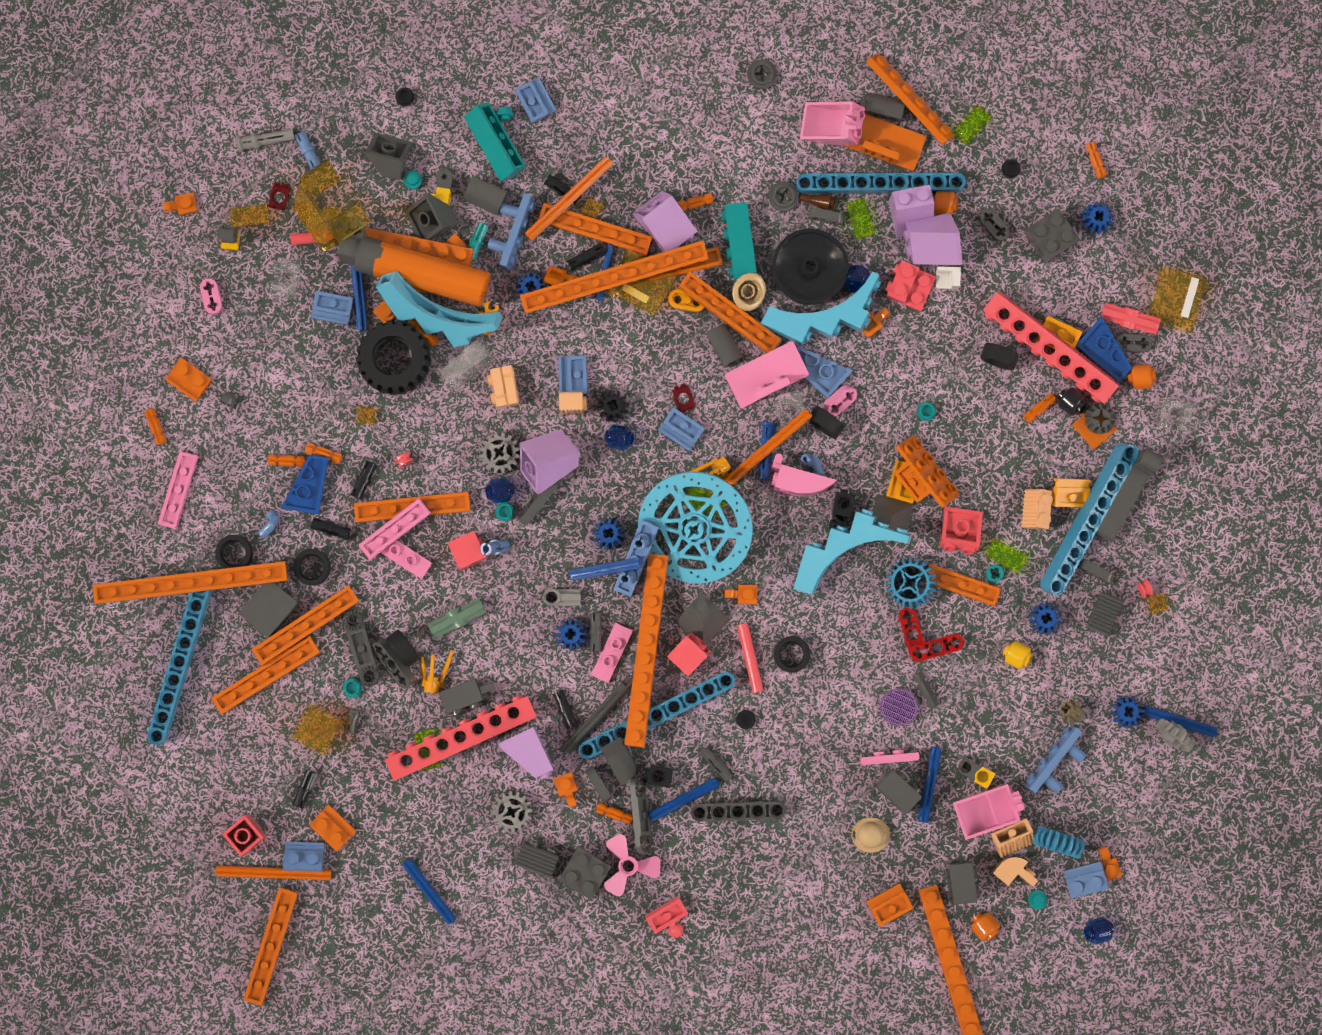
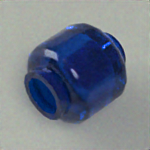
M861 265L851 266L844 278L845 288L852 293H856L869 278V271Z
M612 425L609 430H606L604 439L607 441L610 449L624 451L633 445L634 433L631 432L628 426Z
M507 478L491 479L488 485L485 486L486 497L494 504L509 502L512 494L515 493L513 483H509Z
M1105 917L1089 920L1084 927L1085 938L1094 945L1108 942L1113 937L1114 926Z

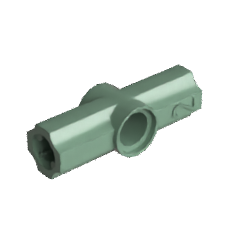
M477 598L462 607L459 606L445 613V616L427 625L434 639H437L452 630H458L459 627L469 624L471 620L487 612L480 599Z

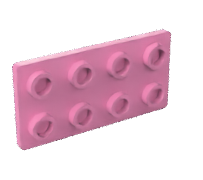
M793 341L725 374L740 408H744L809 376V372Z

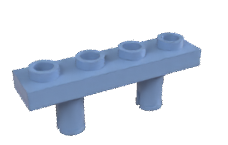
M524 193L519 207L507 203L501 205V214L515 218L507 242L490 238L488 242V249L503 253L499 265L509 271L516 264V253L518 248L522 247L524 230L527 231L530 223L528 220L530 213H533L535 210V199L529 194Z
M641 519L625 560L639 557L642 561V568L620 572L613 590L629 597L633 596L660 528L659 525Z
M1074 726L1065 728L1061 734L1062 738L1058 743L1056 742L1051 746L1049 755L1038 763L1039 768L1035 773H1031L1028 776L1024 787L1036 793L1044 784L1053 792L1058 793L1062 789L1063 784L1055 779L1051 773L1066 753L1079 763L1085 759L1086 753L1074 744L1082 731Z

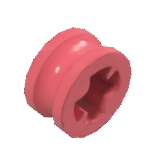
M405 452L394 459L395 462L399 463L398 468H402L414 460L409 457L410 452Z
M1147 579L1143 583H1137L1143 599L1147 595H1153L1152 587Z

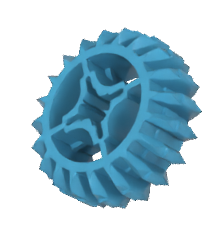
M909 557V563H907L905 558H902L903 565L896 561L895 565L898 568H889L894 572L893 575L886 574V577L891 578V581L885 582L886 585H891V588L886 589L888 593L893 592L890 595V599L897 597L895 604L898 605L903 601V608H906L907 603H909L910 609L914 608V603H916L917 608H921L920 601L925 605L928 604L925 598L933 599L929 592L937 591L935 588H931L932 585L938 584L937 581L931 580L937 575L935 573L929 574L933 568L928 567L925 569L928 563L924 561L920 565V558H917L915 563L913 557ZM916 567L922 572L911 576L905 569ZM901 573L904 582L900 586V588L897 589L896 580L898 575ZM926 577L927 584L925 591L922 593L919 583ZM908 578L911 580L916 579V583H914L916 584L915 588L907 587ZM912 590L918 597L906 599L901 594Z
M1042 826L1036 827L1032 841L1034 845L1077 859L1081 858L1082 853H1084L1085 842L1082 839Z

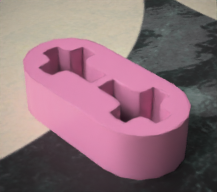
M205 279L200 285L204 308L209 314L217 315L223 308L219 287L214 280ZM207 283H210L212 286H214V288L211 289L212 295H209V292L207 290H204V288L207 287ZM212 298L218 304L215 311L209 308Z
M843 385L824 402L823 409L834 416L839 415L855 401L857 397L856 390L850 385Z

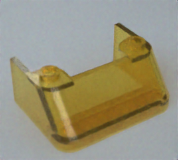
M328 159L300 178L293 203L294 212L319 249L323 251L330 250L371 222L358 201L343 211H340L337 206L327 207L323 211L319 208L314 198L341 181V178Z

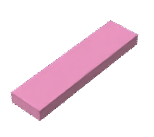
M183 451L179 452L159 517V525L177 530L199 456Z
M418 498L358 546L368 559L371 560L429 516L431 512L422 500Z

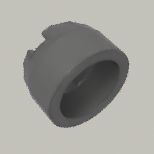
M226 392L219 401L224 405L227 403L229 404L228 407L233 408L236 403V397L232 392Z

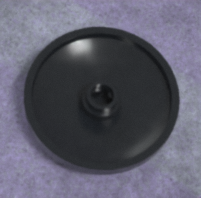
M801 229L785 237L778 245L772 260V274L776 286L788 299L803 305H817L832 299L843 287L848 274V258L841 243L831 234L819 229Z

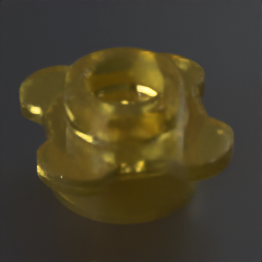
M587 198L584 207L581 208V213L597 219L599 211L603 209V204L598 203L593 198Z
M373 406L368 408L357 407L358 418L356 422L359 425L363 423L373 425L375 423V408Z
M1159 593L1157 596L1147 597L1146 602L1149 603V612L1151 614L1167 611L1168 606L1166 605L1164 594Z

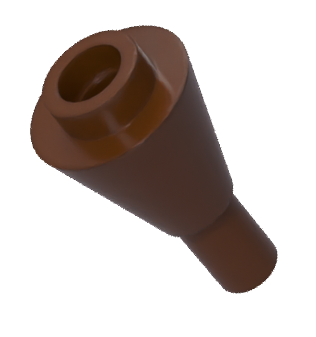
M832 193L813 196L800 195V201L811 203L825 210L834 209L836 199L833 198Z

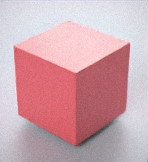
M475 531L448 542L461 571L488 559L486 554L481 553L480 547L483 541L481 537L477 536Z
M690 632L667 657L689 676L712 651L699 637Z
M250 814L244 815L222 834L240 857L248 854L268 837Z

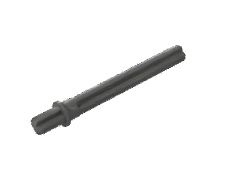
M634 671L622 682H619L620 685L563 745V749L566 752L572 753L628 692H631Z

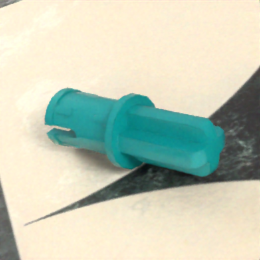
M482 222L478 223L473 237L469 239L471 241L468 248L474 250L472 260L475 261L481 245H484L482 242L488 230V225Z

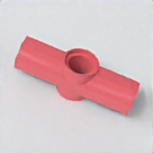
M1110 303L1104 304L1101 314L1104 320L1151 334L1157 333L1161 321L1160 318L1143 314L1141 311L1128 307L1122 308Z

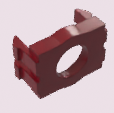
M279 182L273 184L269 196V208H277L282 211L286 209L290 191L287 184L282 183L280 185ZM277 192H282L285 195V199L281 203L274 201V195Z
M685 383L681 384L680 388L675 386L672 393L678 411L685 412L687 409H694L695 404L689 386ZM681 393H686L689 396L688 403H679L678 396Z

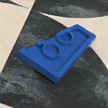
M1101 316L1076 346L1120 382L1132 369V365Z
M315 455L308 456L281 508L319 515L329 458Z

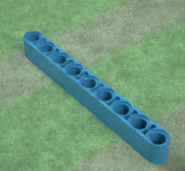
M961 173L801 174L797 178L796 188L801 194H892L895 191L915 188L916 186L913 181L920 180L923 186H931L932 193H936V191L959 193L964 188L966 179ZM956 179L960 181L961 186L954 187L951 181ZM806 180L810 186L803 188L800 186V182ZM825 180L829 186L822 188L818 182ZM844 180L848 186L841 188L837 182ZM858 180L865 181L866 186L861 188L857 185L856 182ZM877 180L884 181L885 186L880 188L876 185L875 182ZM901 180L904 186L897 187L894 181ZM939 180L942 186L935 187L932 181Z
M1121 442L1114 447L1093 485L1088 499L1084 502V506L1081 507L1041 580L1040 585L1044 592L1060 595L1065 590L1139 455L1136 445Z
M213 590L203 593L193 592L189 595L147 735L148 741L153 745L164 744L168 739ZM196 601H200L202 605L199 611L193 609V604ZM193 619L196 622V626L190 630L187 625ZM185 638L190 640L188 648L182 646V641ZM180 656L185 660L182 667H179L176 663L177 658ZM173 675L179 677V682L175 686L171 683ZM169 693L173 696L171 704H167L165 701V697ZM162 712H165L168 716L165 723H162L159 719ZM156 731L162 733V739L158 742L154 739Z
M729 672L721 673L649 710L647 730L730 689L735 682L734 676ZM724 675L731 678V684L727 687L723 686L720 682L721 677ZM706 684H711L714 687L713 694L706 695L703 692V687ZM688 693H694L697 696L695 703L689 704L686 701ZM672 701H676L680 705V709L675 713L671 712L668 708L669 703ZM654 710L662 712V719L660 721H654L651 718V713ZM627 721L583 742L579 746L581 757L589 759L602 753L601 748L603 746L599 743L600 738L608 736L610 743L619 738L617 736L618 728H627ZM586 744L593 747V753L589 756L584 755L582 752V748Z

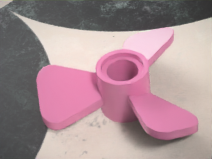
M622 834L607 841V848L620 859L619 871L604 883V888L615 896H621L624 893L627 876L635 874L636 871L652 878H657L660 875L661 861L659 857L652 856L637 861L633 856H628L627 840ZM626 860H630L634 864V868L631 871H626L623 868V863Z

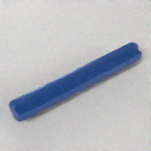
M350 264L357 331L364 332L368 330L363 273L355 271L354 265Z
M637 557L572 569L569 575L572 581L631 571L641 569L642 561Z
M1147 705L1143 707V716L1156 720L1163 718L1169 722L1174 721L1184 727V729L1210 737L1216 736V727Z
M933 746L930 750L918 821L928 823L942 751L939 747Z
M712 778L650 811L649 816L651 820L655 821L718 788L719 783L717 779Z
M411 859L405 861L402 864L403 868L445 922L451 924L455 921L456 916Z

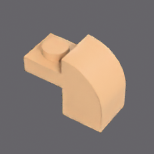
M1019 857L1004 858L991 872L1007 886L1017 875L1032 887L1038 882L1034 878L1036 874L1028 867L1024 869L1028 862Z

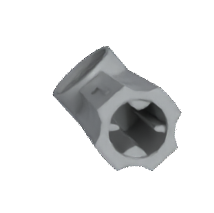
M551 588L543 594V602L550 607L580 606V589ZM550 592L555 593L557 596V600L554 603H549L546 600V595Z

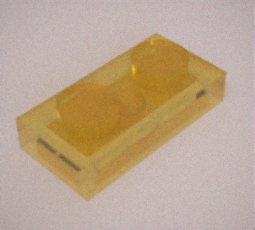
M268 204L229 209L231 227L242 228L270 224Z

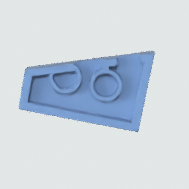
M799 346L797 347L809 372V376L804 379L827 399L853 372L850 368L843 367Z

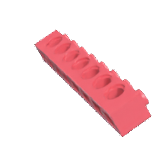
M999 290L983 309L986 312L984 315L989 320H996L1001 324L999 327L1002 330L1016 335L1015 339L1019 343L1029 345L1032 353L1036 356L1042 355L1049 366L1052 368L1056 366L1061 370L1060 374L1077 382L1075 385L1082 391L1087 390L1090 392V397L1096 402H1103L1105 404L1118 388L1119 382ZM1001 309H1007L1010 316L1008 318L1001 317L999 313ZM1015 321H1023L1025 328L1022 330L1017 329ZM1037 332L1040 335V340L1032 341L1030 333ZM1053 344L1055 351L1048 353L1045 350V345ZM1067 355L1071 362L1066 365L1062 364L1060 357ZM1083 367L1086 374L1078 376L1075 373V369ZM1098 379L1101 382V386L1094 388L1091 386L1090 381Z
M522 694L512 698L513 703L505 705V702L494 706L495 711L488 713L485 710L476 714L477 719L470 721L467 718L458 722L459 727L452 729L449 726L440 730L442 734L434 737V734L424 737V742L417 745L416 742L405 746L406 750L399 753L398 750L387 754L388 758L385 759V762L393 780L400 779L536 718L537 716L528 696L523 697ZM511 707L518 709L519 715L517 718L509 717L508 710ZM493 715H498L501 718L499 726L491 725L490 718ZM475 723L483 725L484 729L481 734H475L472 731ZM457 731L465 733L466 738L463 742L455 740L454 735ZM439 739L447 740L448 747L445 750L437 748L436 744ZM421 747L429 748V757H420L419 749ZM403 755L411 756V765H402L401 758Z

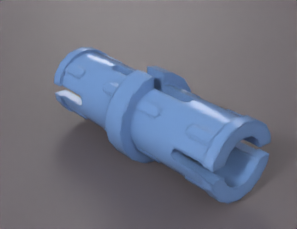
M303 131L295 135L294 137L302 150L301 155L305 156L311 171L317 169V166L321 167L322 164L315 153L316 149L311 145L306 132Z
M494 539L489 543H483L480 550L484 555H498L501 552L508 551L510 544L505 539Z

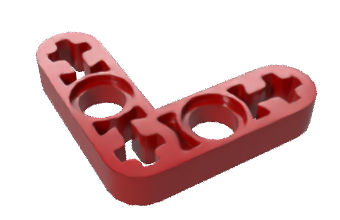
M906 607L899 612L900 625L909 656L913 661L920 662L962 649L964 640L958 634L924 642L915 611ZM904 611L912 613L913 617L910 618L911 624L915 622L916 626H910L905 629L904 625H908L907 619L902 618L905 614ZM910 629L918 632L917 639L910 640L907 633ZM953 637L956 640H960V643L957 645L958 648L952 645L947 647L949 651H945V644L942 640L946 639V643L952 642ZM935 642L940 643L942 646L941 652L937 654L931 650V646ZM924 645H928V652L931 656L927 657V653L921 654L920 659L917 656H913V652L916 651L915 648L924 650L926 649Z

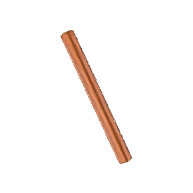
M607 156L604 157L525 232L526 236L530 240H534L613 165V162Z
M804 409L723 480L733 486L812 418L810 411Z
M216 866L215 870L216 876L330 880L332 876L330 869H323V872L283 871V868Z

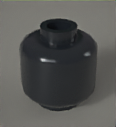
M1073 387L1067 391L1065 389L1062 390L1058 396L1059 408L1070 416L1080 415L1087 406L1086 396Z

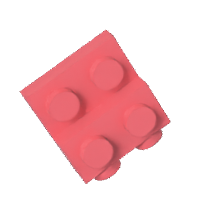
M902 260L900 264L896 263L892 272L895 275L893 282L889 281L885 288V291L888 292L886 297L921 312L936 276L919 270V267Z
M945 506L939 547L944 548L947 552H953L956 549L962 550L966 555H972L974 552L977 553L980 547L983 512Z

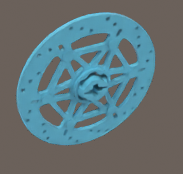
M694 471L672 475L659 482L649 492L640 509L638 526L641 519L660 526L659 529L671 550L669 555H667L669 556L668 562L672 560V563L668 564L667 575L676 580L697 584L719 580L733 572L742 563L750 548L753 524L749 508L743 497L732 485L715 475ZM692 486L702 487L713 491V495L711 497L686 495L683 488ZM671 493L675 498L674 502L662 518L655 517L654 514L657 506ZM689 500L704 501L705 504L699 510H696ZM722 500H726L734 511L737 527L729 525L720 506ZM682 501L685 502L691 512L684 513ZM709 505H713L709 516L702 513ZM678 506L681 517L668 518L674 507ZM716 510L724 525L711 521ZM685 519L688 520L686 526H685V523H684V520H685ZM666 523H678V529L667 526ZM699 523L698 528L691 532L692 528ZM712 527L725 530V532L712 533ZM705 528H706V533H707V535H706V536H702V534L704 533ZM667 531L679 534L675 545L672 544ZM722 537V541L713 550L710 538ZM727 539H736V544L731 553L723 561L718 562L716 554ZM654 540L649 554L665 555L659 548L656 540ZM681 540H685L688 544L679 551L678 547ZM706 542L709 554L705 553L700 546L701 543ZM694 545L701 556L685 554V552ZM680 558L705 561L707 568H688L679 565L677 562Z

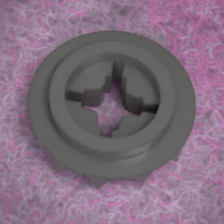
M766 59L754 61L747 71L749 83L755 88L762 90L770 88L777 79L775 65ZM761 67H763L764 73L770 74L765 76L763 81L760 76H757L760 73Z
M781 181L771 187L768 198L771 206L776 210L785 212L792 210L796 206L799 194L793 184ZM786 190H788L787 197L790 200L784 199L783 202L780 203V196H778V194H783Z
M1102 403L1095 404L1086 411L1085 424L1091 432L1104 434L1114 427L1116 418L1114 411L1108 405ZM1100 411L1102 417L1108 418L1102 421L1101 425L1099 423V420L1093 419L1099 416Z

